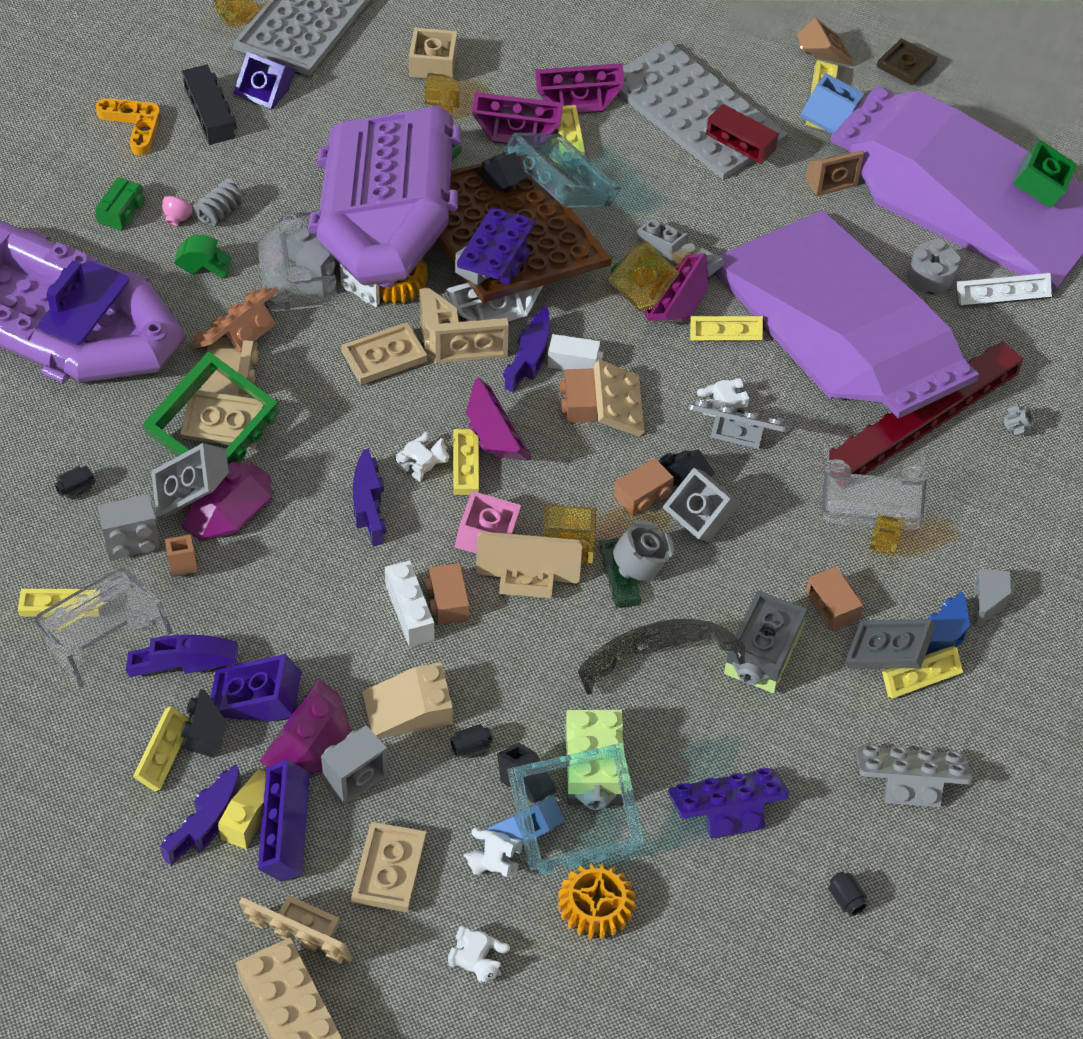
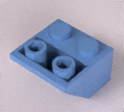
M825 73L812 92L800 117L833 134L857 108L864 93Z

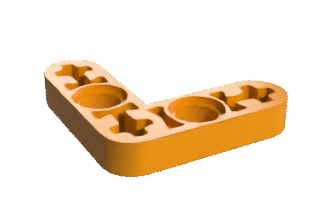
M103 98L97 101L96 112L98 118L108 121L135 123L130 137L131 151L138 156L148 154L152 148L161 119L159 106L151 102ZM125 110H133L131 113H123ZM143 127H150V128H151V129H149V130H147V131H141V130H140V129L143 128Z

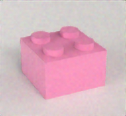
M472 491L459 525L455 548L477 554V536L479 532L514 534L521 505Z

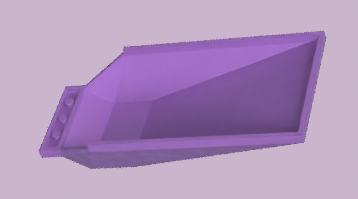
M875 86L831 136L830 142L850 151V153L856 151L864 152L860 172L874 198L875 204L1019 275L1050 273L1051 291L1055 293L1083 258V183L1072 177L1066 192L1051 208L1040 203L1037 199L1013 184L1024 156L1029 151L944 102L920 91L895 95L881 87Z
M823 210L718 255L723 257L724 266L715 272L717 277L753 316H763V327L830 400L836 397L882 402L899 419L978 381L979 373L963 358L952 329L916 293Z

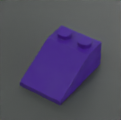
M287 654L219 668L215 672L210 698L224 718L275 721L289 718L296 708L302 671Z

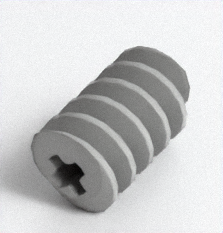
M225 179L218 187L212 189L205 197L201 198L199 202L193 204L194 215L202 223L208 222L213 226L216 225L218 220L224 219V215H229L231 210L237 208V205L243 204V197L239 187L233 180Z

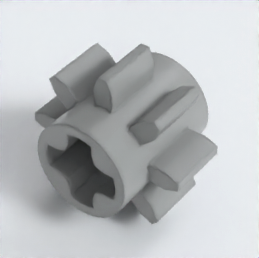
M1024 405L1009 407L1008 411L1010 414L1004 416L1006 429L1009 432H1014L1015 436L1030 433L1029 426L1035 424L1032 410L1025 408Z

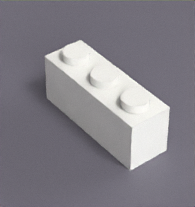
M410 560L385 567L386 588L408 646L412 647L434 641V621Z

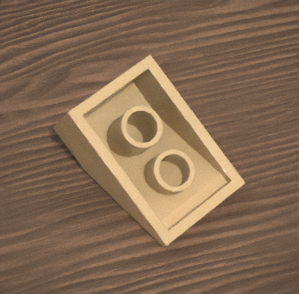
M442 662L414 667L362 691L370 730L378 738L453 725V707Z

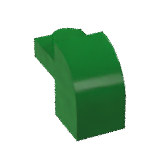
M194 235L188 237L178 246L173 263L192 275L201 267H205L217 276L224 278L228 274L232 257L216 247L217 239L206 235Z

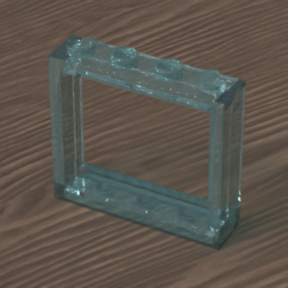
M513 133L504 149L507 155L516 152L524 171L564 207L611 206L621 190V187L561 134ZM543 156H549L581 185H575ZM568 186L572 188L571 193L566 190Z
M622 743L507 769L530 871L538 870L539 875L555 872L556 865L566 863L567 868L584 865L582 859L593 857L594 862L611 858L610 853L621 850V855L638 852L637 846L645 844ZM613 757L632 838L541 859L523 777Z

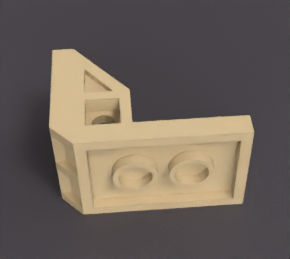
M430 288L419 289L420 323L424 350L429 360L434 363L508 357L509 325L507 318L459 322L457 308Z

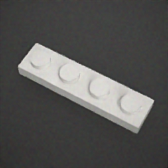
M1040 273L957 281L958 305L1052 297L1051 274Z

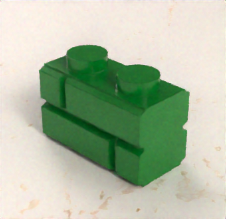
M118 177L95 208L97 222L108 227L110 225L111 228L121 231L126 223H131L136 209L141 208L144 204L145 196L143 195L142 186L139 183L129 182L127 179Z

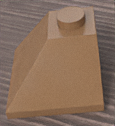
M816 17L796 34L800 41L799 47L806 54L809 52L816 58L849 66L855 64L840 35Z
M856 151L809 161L806 179L815 195L819 196L858 186L864 152Z

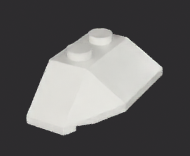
M468 283L448 288L447 292L451 304L457 308V314L467 321L507 318L508 322L528 315L543 286L485 303L481 302Z

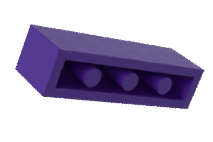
M288 759L266 768L258 870L281 882L303 874L310 778L308 771Z

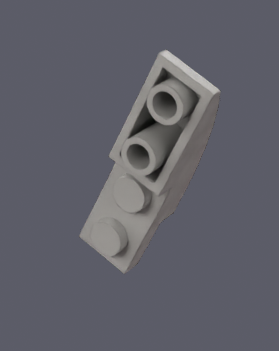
M653 218L637 230L638 235L645 243L673 266L682 263L681 260L686 255L705 253L707 256V277H710L724 266L723 257L688 242L686 233Z

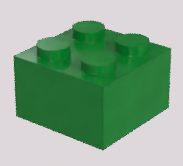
M1039 139L1024 156L1013 184L1037 199L1040 203L1051 208L1066 192L1077 164Z

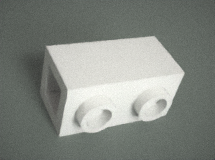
M552 334L547 368L558 370L594 368L593 365L598 360L603 361L604 352L599 351L600 341Z

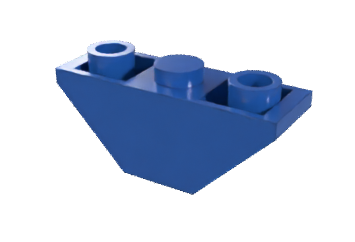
M959 592L954 598L949 597L943 604L941 611L938 614L934 612L928 618L932 619L936 627L926 655L950 646L958 648L965 641L970 621L964 593Z

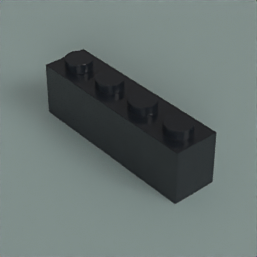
M208 64L182 70L184 88L208 144L211 145L235 139L234 129H237V123L234 115L230 116V107L228 101H224L221 86L217 87L218 81L215 72L211 73Z

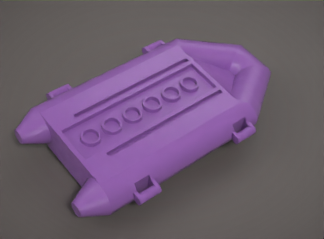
M433 105L424 109L357 120L346 119L331 128L328 146L318 150L317 166L320 168L325 167L320 208L319 211L310 214L308 231L312 234L317 232V239L322 246L360 284L364 286L377 284L382 287H390L397 280L406 279L449 223V210L456 211L458 209V191L450 190L452 145H460L461 127L453 126V118L444 108L439 105Z
M0 220V348L44 366L41 373L61 383H65L69 378L84 383L157 373L186 340L184 329L154 286L149 283V278L130 270L126 272L120 271L59 242H51L49 236L30 228L25 231ZM72 260L81 263L82 268L87 262L92 261L129 277L127 286L80 345H75L43 332L38 326L41 319L50 309L46 296L49 286L56 282L60 277L61 271L67 268Z

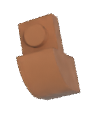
M191 535L166 538L165 544L171 577L198 572Z

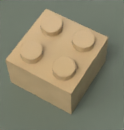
M414 28L409 52V77L453 80L457 56V31Z

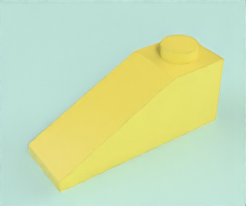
M258 769L230 801L218 823L221 840L247 850L262 822L266 771Z

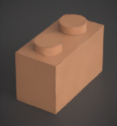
M594 368L564 369V379L559 381L560 394L565 395V398L561 399L562 413L567 415V423L597 422Z
M654 458L616 480L614 497L634 516L639 512L648 510L652 504L660 499H666L672 493L674 477Z
M460 563L429 567V578H425V588L427 594H432V599L429 600L431 616L436 615L438 625L468 621L469 603Z
M837 567L809 577L806 593L832 631L859 621L863 608L862 599L853 592L847 577L841 574Z

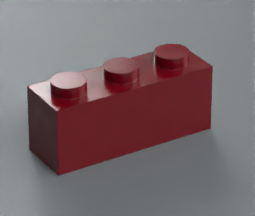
M722 104L708 117L706 135L759 164H762L777 148L779 133L725 104Z

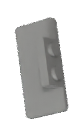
M696 400V403L689 404L688 408L715 416L711 438L756 449L760 448L764 427L781 432H788L790 429V425L785 424V419L771 416L769 420L761 418L762 414L753 411L741 414L737 413V408L727 405L716 408L712 407L713 402L707 400Z
M866 744L856 748L860 775L886 778L885 803L941 807L944 783L968 785L972 782L967 758L958 751L934 752L926 748L907 750L900 746L882 748L873 744Z

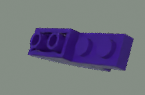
M545 306L538 314H534L529 327L523 329L519 335L520 349L516 354L514 362L511 365L508 364L503 373L505 389L514 392L524 377L534 380L542 367L549 343V311Z
M369 448L363 450L358 460L353 478L354 516L357 528L367 527L372 546L383 545L382 534L386 533L384 519H379L378 517L380 513L381 492L385 490L382 477H377L376 472H379L376 457H371Z
M170 635L150 638V646L148 648L128 652L126 671L129 677L162 670H171L176 667H182L185 674L201 672L221 666L224 667L237 663L238 644L233 640L207 635Z
M233 765L229 770L223 771L217 777L215 783L208 789H203L194 801L196 813L189 815L176 832H172L164 838L160 847L163 859L172 866L191 847L201 853L220 832L218 823L230 801L240 789L241 777L237 765Z

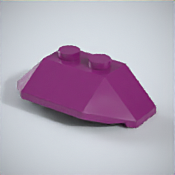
M623 63L535 70L537 93L545 101L563 103V106L576 105L577 113L604 111L625 85Z
M475 92L472 116L492 142L536 147L560 127L563 103Z
M705 253L686 255L681 260L682 263L675 266L661 280L642 310L648 321L684 323L690 320V316L693 315L708 290L707 256Z
M479 377L475 379L466 415L470 420L468 424L470 429L481 439L479 445L486 453L491 452L498 458L529 461L532 456L500 404L492 387Z
M231 462L228 465L229 473L216 489L192 503L182 524V529L200 541L238 532L272 500L270 474L252 462Z
M317 679L259 761L266 767L288 759L310 774L321 772V755L328 747L342 742L351 731L340 695L323 680Z

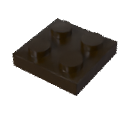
M901 38L878 60L877 67L913 86L936 64L937 56Z

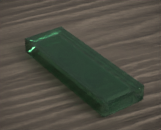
M620 538L599 541V548L615 609L640 606L641 597L636 579L623 577L614 559L613 547Z

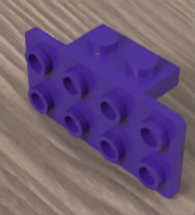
M490 209L457 260V267L500 279L501 283L509 285L513 277L518 276L522 262H526L528 259L527 237L532 231L535 221L523 215L513 214L501 209Z
M72 260L68 267L61 271L60 277L56 282L51 284L47 290L46 296L50 309L39 322V329L75 345L82 344L127 286L129 277L92 261L87 262L82 268L81 263Z
M760 768L754 772L744 774L733 773L728 777L717 779L707 778L701 782L691 784L680 783L668 789L669 797L681 818L707 815L708 834L711 839L764 829V804L789 798L788 789L776 771L769 768Z

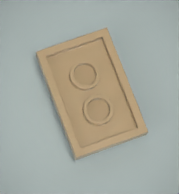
M408 322L341 345V352L360 385L427 362V354Z
M598 360L593 365L598 422L640 437L645 430L639 375Z
M198 390L187 403L180 433L181 438L230 445L264 405L253 398ZM252 443L248 449H255L256 443Z
M371 822L351 896L352 903L408 913L427 837L426 831Z

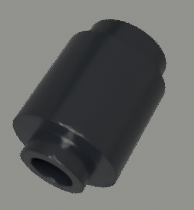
M85 465L83 467L77 466L56 477L57 482L54 485L61 497L65 496L67 499H70L90 489V485L94 484L95 480L90 469Z
M482 724L455 732V736L450 737V744L457 758L462 756L467 758L489 750V744L493 742L489 728H484Z
M840 872L831 878L828 890L843 912H847L852 917L860 914L868 907L867 895L852 873L845 874Z

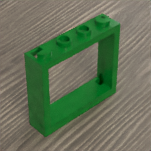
M208 351L142 425L146 434L178 457L189 451L163 431V429L217 370L264 405L226 448L229 465L231 462H239L244 458L248 447L260 440L264 429L269 424L275 423V418L279 414L280 409L276 400Z

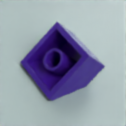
M247 52L233 94L273 109L289 91L296 69L261 55Z

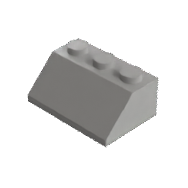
M202 443L152 470L156 518L162 519L212 493L229 473L226 449Z

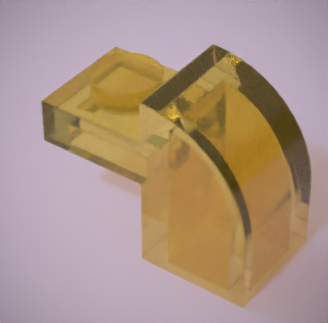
M214 0L215 4L213 5L224 23L230 27H238L251 22L261 10L255 0Z
M428 73L424 87L425 104L439 105L449 113H453L454 107L460 108V87L457 81L444 74Z
M878 514L869 551L895 557L903 520Z

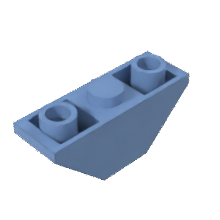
M551 795L483 830L502 832L510 838L523 840V844L552 830L564 822L565 818L554 795Z

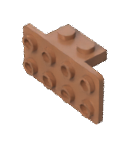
M265 286L258 291L254 289L244 296L245 301L227 309L228 314L214 319L207 331L201 330L192 337L194 341L189 344L190 348L195 349L209 346L226 334L238 352L242 351L243 340L254 342L276 324L263 303L275 295L278 289L276 287L268 289Z

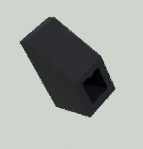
M504 151L481 162L483 167L475 170L480 178L498 191L527 178L516 152L507 155Z
M699 449L692 451L684 450L674 454L667 453L659 459V463L674 477L673 485L677 487L680 486L693 468L704 471L710 477L715 473Z
M200 689L195 698L191 697L187 705L186 713L190 714L189 721L184 722L180 737L184 738L182 748L214 758L222 743L226 720L206 690Z
M519 742L497 753L502 783L533 803L544 800L547 796L557 792L554 782L537 753Z

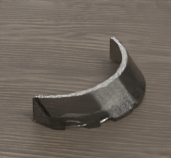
M699 619L658 621L632 629L610 640L596 650L581 665L578 673L586 694L590 695L593 694L596 680L610 674L615 669L617 662L624 656L714 639L718 641L722 650L735 651L740 665L745 664V645L729 630L709 621Z

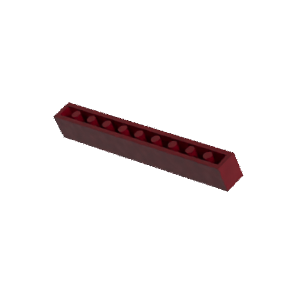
M1004 341L996 346H990L982 355L973 357L968 362L979 373L978 381L899 419L893 413H886L878 422L866 426L855 437H849L838 448L830 449L825 455L823 471L842 489L846 488L1017 376L1024 358Z

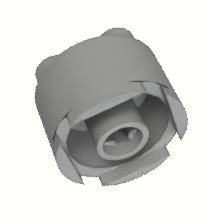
M933 239L931 242L919 245L913 252L909 268L910 284L916 290L927 294V291L935 292L934 295L948 292L955 282L960 256L941 239Z
M645 520L636 521L628 527L614 545V559L623 577H632L641 581H652L670 560L674 552L673 542L666 532L662 534L657 530L658 525Z

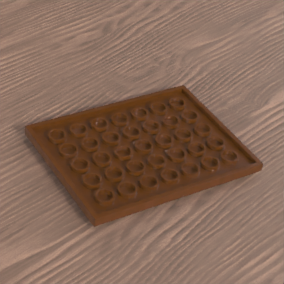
M525 151L516 154L527 178L500 191L476 174L475 170L483 167L481 163L451 171L450 190L458 191V209L456 211L449 210V223L437 239V242L454 265L456 253L468 245L490 209H501L513 214L523 215L535 221L534 227L527 237L528 259L526 262H522L518 276H514L509 285L501 283L500 279L492 277L485 279L478 285L465 278L482 303L611 266L612 258Z

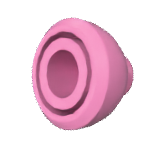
M175 196L163 198L162 209L166 216L165 222L178 226L179 222L187 220L192 215L193 206L189 202Z

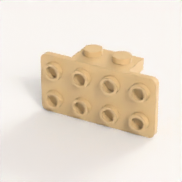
M220 337L208 346L207 352H211L251 383L255 384L256 371L254 366L258 365L259 359L257 340L254 342L243 340L242 351L240 352L236 350L228 337ZM217 370L200 389V391L250 398L248 393Z
M479 532L477 536L476 573L484 576L501 577L499 594L552 598L553 582L578 583L580 581L582 542L576 539Z
M290 895L287 896L279 913L248 899H240L239 904L244 910L243 914L249 917L248 922L261 929H264L266 925L274 929V934L282 939L292 937L301 941L299 945L311 952H316L317 949L327 953L326 958L335 963L342 964L343 961L351 963L353 957L347 945L333 938L341 922L340 918Z

